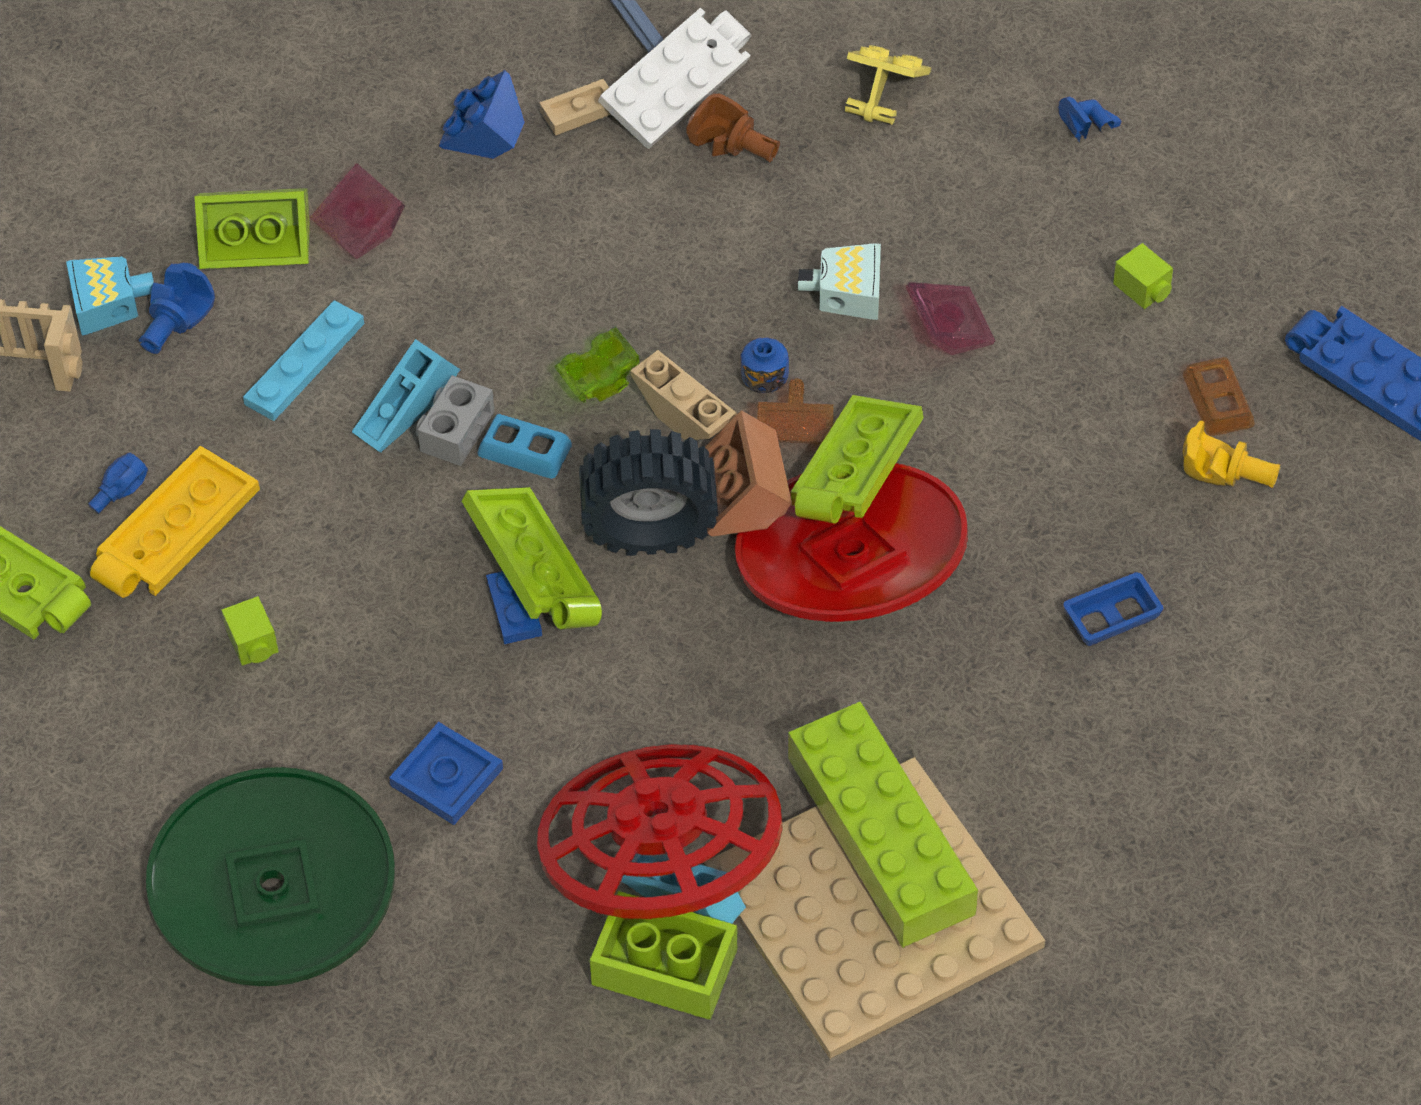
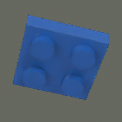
M438 722L389 777L390 786L452 825H455L503 770V762L498 757Z

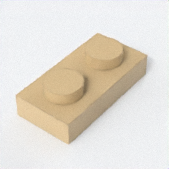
M604 79L545 100L540 102V113L555 136L609 116L611 114L598 102L600 95L609 86Z

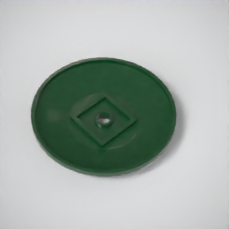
M285 767L260 768L235 773L219 779L193 794L172 813L161 828L151 849L146 871L147 898L152 917L162 937L173 951L184 961L212 977L249 986H279L301 982L324 974L351 958L368 942L382 923L388 911L395 884V861L389 835L383 822L367 801L354 790L328 776L312 771ZM272 878L279 879L284 883L276 891H267L261 887L266 880Z

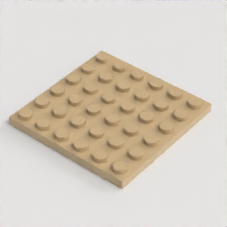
M915 757L900 765L978 889L975 916L902 948L817 806L783 822L779 846L771 861L754 880L738 891L746 908L737 919L830 1059L1045 946L1043 936ZM764 832L753 838L760 841ZM735 846L705 861L704 865L728 873L744 861L750 853Z

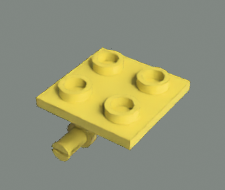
M869 45V48L861 46L859 51L848 52V60L877 67V72L868 103L849 97L846 102L849 105L845 106V112L864 116V120L872 122L874 119L893 125L895 118L892 117L896 116L897 111L878 106L889 71L915 78L929 75L931 67L921 65L923 59L906 54H902V57L888 56L890 50Z

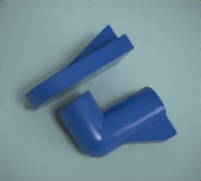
M1065 97L1059 102L1060 117L1079 142L1081 136L1086 140L1092 121L1100 131L1106 122L1111 129L1121 125L1122 121L1120 118L1105 110L1095 99L1076 102L1073 97Z

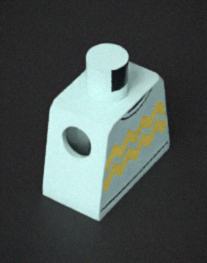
M881 244L825 248L821 253V269H799L798 291H820L821 311L878 320Z

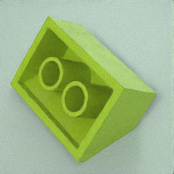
M308 188L199 193L194 196L199 269L309 264L310 218Z

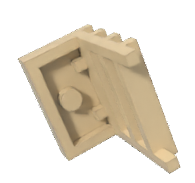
M0 299V335L4 346H0V356L48 360L55 389L71 391L74 378L79 379L82 372V350L71 306L63 305L62 311L50 310L49 304L41 303L40 309L28 308L27 302L19 301L18 307L6 306L5 300ZM9 317H17L25 349L16 348L17 344ZM31 319H39L45 340V350H38V343Z

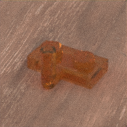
M794 378L789 383L788 403L758 402L757 419L776 430L778 442L822 444L833 426L834 404L803 403L804 383L801 379Z

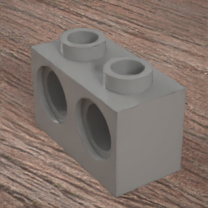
M452 375L445 387H440L436 392L433 406L429 413L422 415L418 421L416 435L419 437L420 452L461 466L494 413L492 389Z

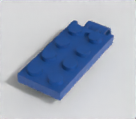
M1343 306L1337 311V318L1333 323L1316 310L1307 311L1285 336V342L1289 349L1300 354V362L1421 441V357Z

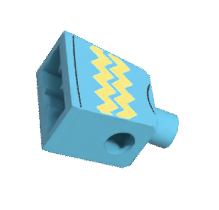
M124 257L66 261L82 335H87L138 317L135 298L151 295L154 283L152 272L130 276L127 261Z

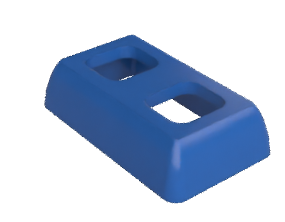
M1139 572L1065 601L1063 604L1067 617L1087 646H1092L1155 620L1163 610V605ZM1133 598L1142 609L1143 614L1125 620L1115 607V604L1125 599ZM1099 612L1109 625V628L1090 634L1083 625L1081 618L1091 613Z

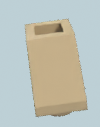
M659 350L631 370L632 378L656 417L674 432L681 433V437L684 440L689 437L695 440L710 439L737 415L733 409Z

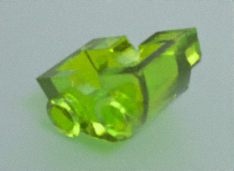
M615 326L608 332L596 336L591 342V349L587 353L581 355L576 352L565 356L554 368L581 402L585 403L586 399L595 397L601 402L621 392L628 386L629 382L626 377L633 367L640 364L638 353Z

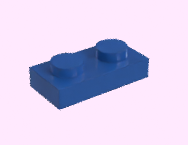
M504 572L486 575L487 585L504 644L542 636L539 618H530Z

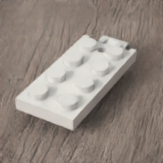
M699 8L600 95L598 102L646 148L650 149L738 71L750 58L746 51L742 54L738 51L748 42L751 34L726 10L709 24L703 18L705 11Z

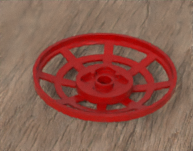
M670 744L651 746L624 752L605 759L584 770L569 781L552 798L542 815L538 827L537 847L543 871L550 883L564 897L577 905L600 914L620 918L654 919L673 917L716 904L740 891L754 880L771 861L779 846L783 831L782 809L776 789L767 776L753 764L734 754L698 745ZM715 761L733 767L750 776L758 785H735L733 780L726 774L707 764ZM659 767L681 768L673 777L650 778L646 769ZM616 770L600 779L598 782L592 785L588 789V791H578L586 784L597 779L598 777L610 771ZM698 772H701L713 778L722 787L700 791L689 781ZM626 775H630L633 784L627 786L618 794L601 792L612 782ZM742 798H767L768 820L760 841L738 830L743 818ZM730 800V812L725 824L707 817L706 803ZM577 804L572 817L573 835L551 848L549 843V827L552 820L563 805ZM589 805L608 807L606 820L584 829V818ZM702 832L715 836L705 846L685 855L683 848L696 840ZM610 833L616 844L620 846V849L615 857H611L597 849L591 841ZM728 843L750 853L744 861L730 872L698 887L691 868L714 857ZM578 848L590 862L607 870L599 889L595 890L573 879L559 866L557 860ZM635 854H667L669 859L668 861L653 863L631 862ZM674 873L681 889L679 893L654 897L614 895L624 875L653 877Z

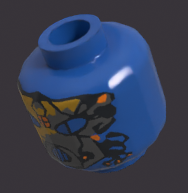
M768 337L757 338L744 346L740 360L741 378L745 385L751 390L760 393H770L780 389L786 383L789 376V356L785 346L779 341Z

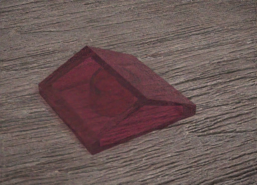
M356 163L310 218L355 259H359L391 237L405 205Z
M908 282L906 286L907 292L933 344L950 355L994 344L995 339L970 287Z

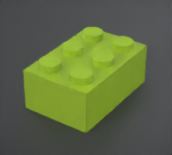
M621 891L617 892L619 896L638 897ZM693 912L654 919H631L608 915L590 959L592 985L711 1020L737 952V925Z

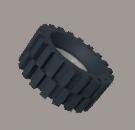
M650 429V435L640 436V431L635 430L629 431V438L622 439L619 434L610 437L609 446L600 442L594 446V454L587 453L583 458V465H580L579 469L582 525L584 524V531L587 536L593 535L594 543L601 546L607 542L608 551L617 553L621 548L626 549V556H637L638 551H645L647 555L657 554L656 551L665 550L667 554L677 553V546L683 545L688 549L695 545V537L703 540L709 535L707 528L714 529L716 517L718 516L714 461L712 457L709 458V451L705 446L698 448L697 440L689 437L683 442L681 441V433L673 431L670 432L668 437L661 436V430Z

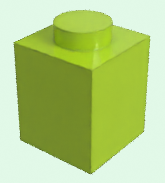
M1141 243L1116 261L1113 284L1139 306L1146 309L1155 301L1157 303L1162 302L1170 294L1173 267Z
M259 596L222 609L226 632L242 666L251 662H263L271 655L279 652L275 631Z

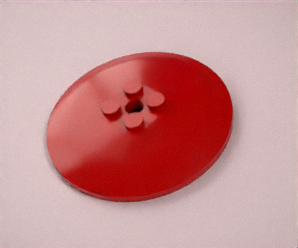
M896 463L862 518L855 517L854 512L842 510L841 517L837 523L823 522L798 517L795 513V506L790 505L787 512L782 517H778L768 528L737 534L735 544L736 561L740 576L748 589L762 602L780 612L814 621H857L886 615L903 609L923 599L940 587L956 570L963 558L968 542V524L961 501L945 483L927 472ZM802 474L787 480L790 497L791 490Z

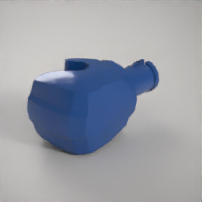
M184 262L171 264L165 271L164 285L153 283L149 313L154 320L139 339L140 345L148 352L158 354L172 331L177 333L186 332L187 329L193 328L202 321L212 309L215 301L214 290L207 276L195 265Z

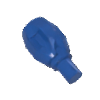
M127 453L117 458L106 469L101 482L102 485L98 488L100 491L88 503V506L99 514L111 501L114 503L117 499L119 500L133 494L146 477L148 472L146 465L132 453Z

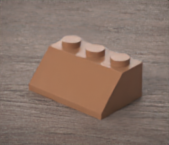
M741 410L705 446L709 451V458H713L715 468L718 516L716 517L714 529L707 528V533L713 537L766 529L778 517H782L792 504L776 430Z

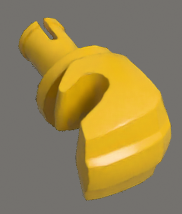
M1199 421L1185 436L1183 467L1188 476L1220 486H1234L1236 480L1239 481L1242 477L1267 485L1270 488L1274 487L1279 474L1280 464L1248 456V451H1246L1247 443L1239 441L1236 448L1233 449L1227 443L1208 436L1204 432V421Z

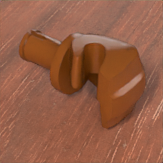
M719 93L711 94L701 103L690 117L686 127L689 140L695 146H701L713 141L712 156L724 154L737 156L745 149L766 159L768 162H772L780 147V141L754 130V119L748 116V111L737 102Z

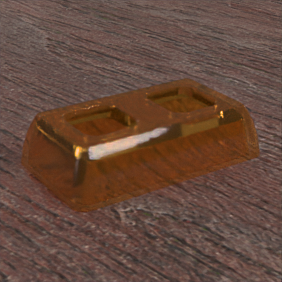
M1227 357L1190 364L1184 370L1183 378L1201 421L1205 422L1204 428L1208 435H1220L1252 428L1255 425L1251 409ZM1222 368L1227 377L1225 381L1209 384L1204 381L1201 372ZM1234 396L1240 408L1219 412L1214 405L1213 399Z

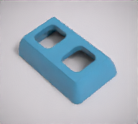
M497 414L484 435L477 454L481 458L552 479L557 476L572 446V442L564 433ZM501 425L519 430L512 443H504L494 439ZM535 436L554 441L547 454H540L528 449Z

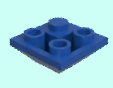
M504 70L493 77L487 76L479 85L470 90L464 89L457 95L454 100L455 109L452 116L443 126L444 134L439 144L442 149L494 159L515 147L525 121L508 72Z

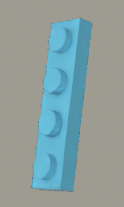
M334 300L243 396L244 405L275 421L365 324L363 315Z

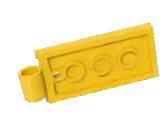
M200 445L97 548V559L91 567L90 577L122 598L132 594L138 583L142 580L149 584V592L156 596L260 490L258 480Z

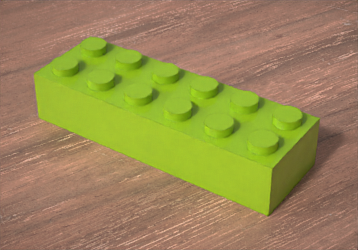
M861 701L788 732L789 761L902 948L976 915L977 887Z

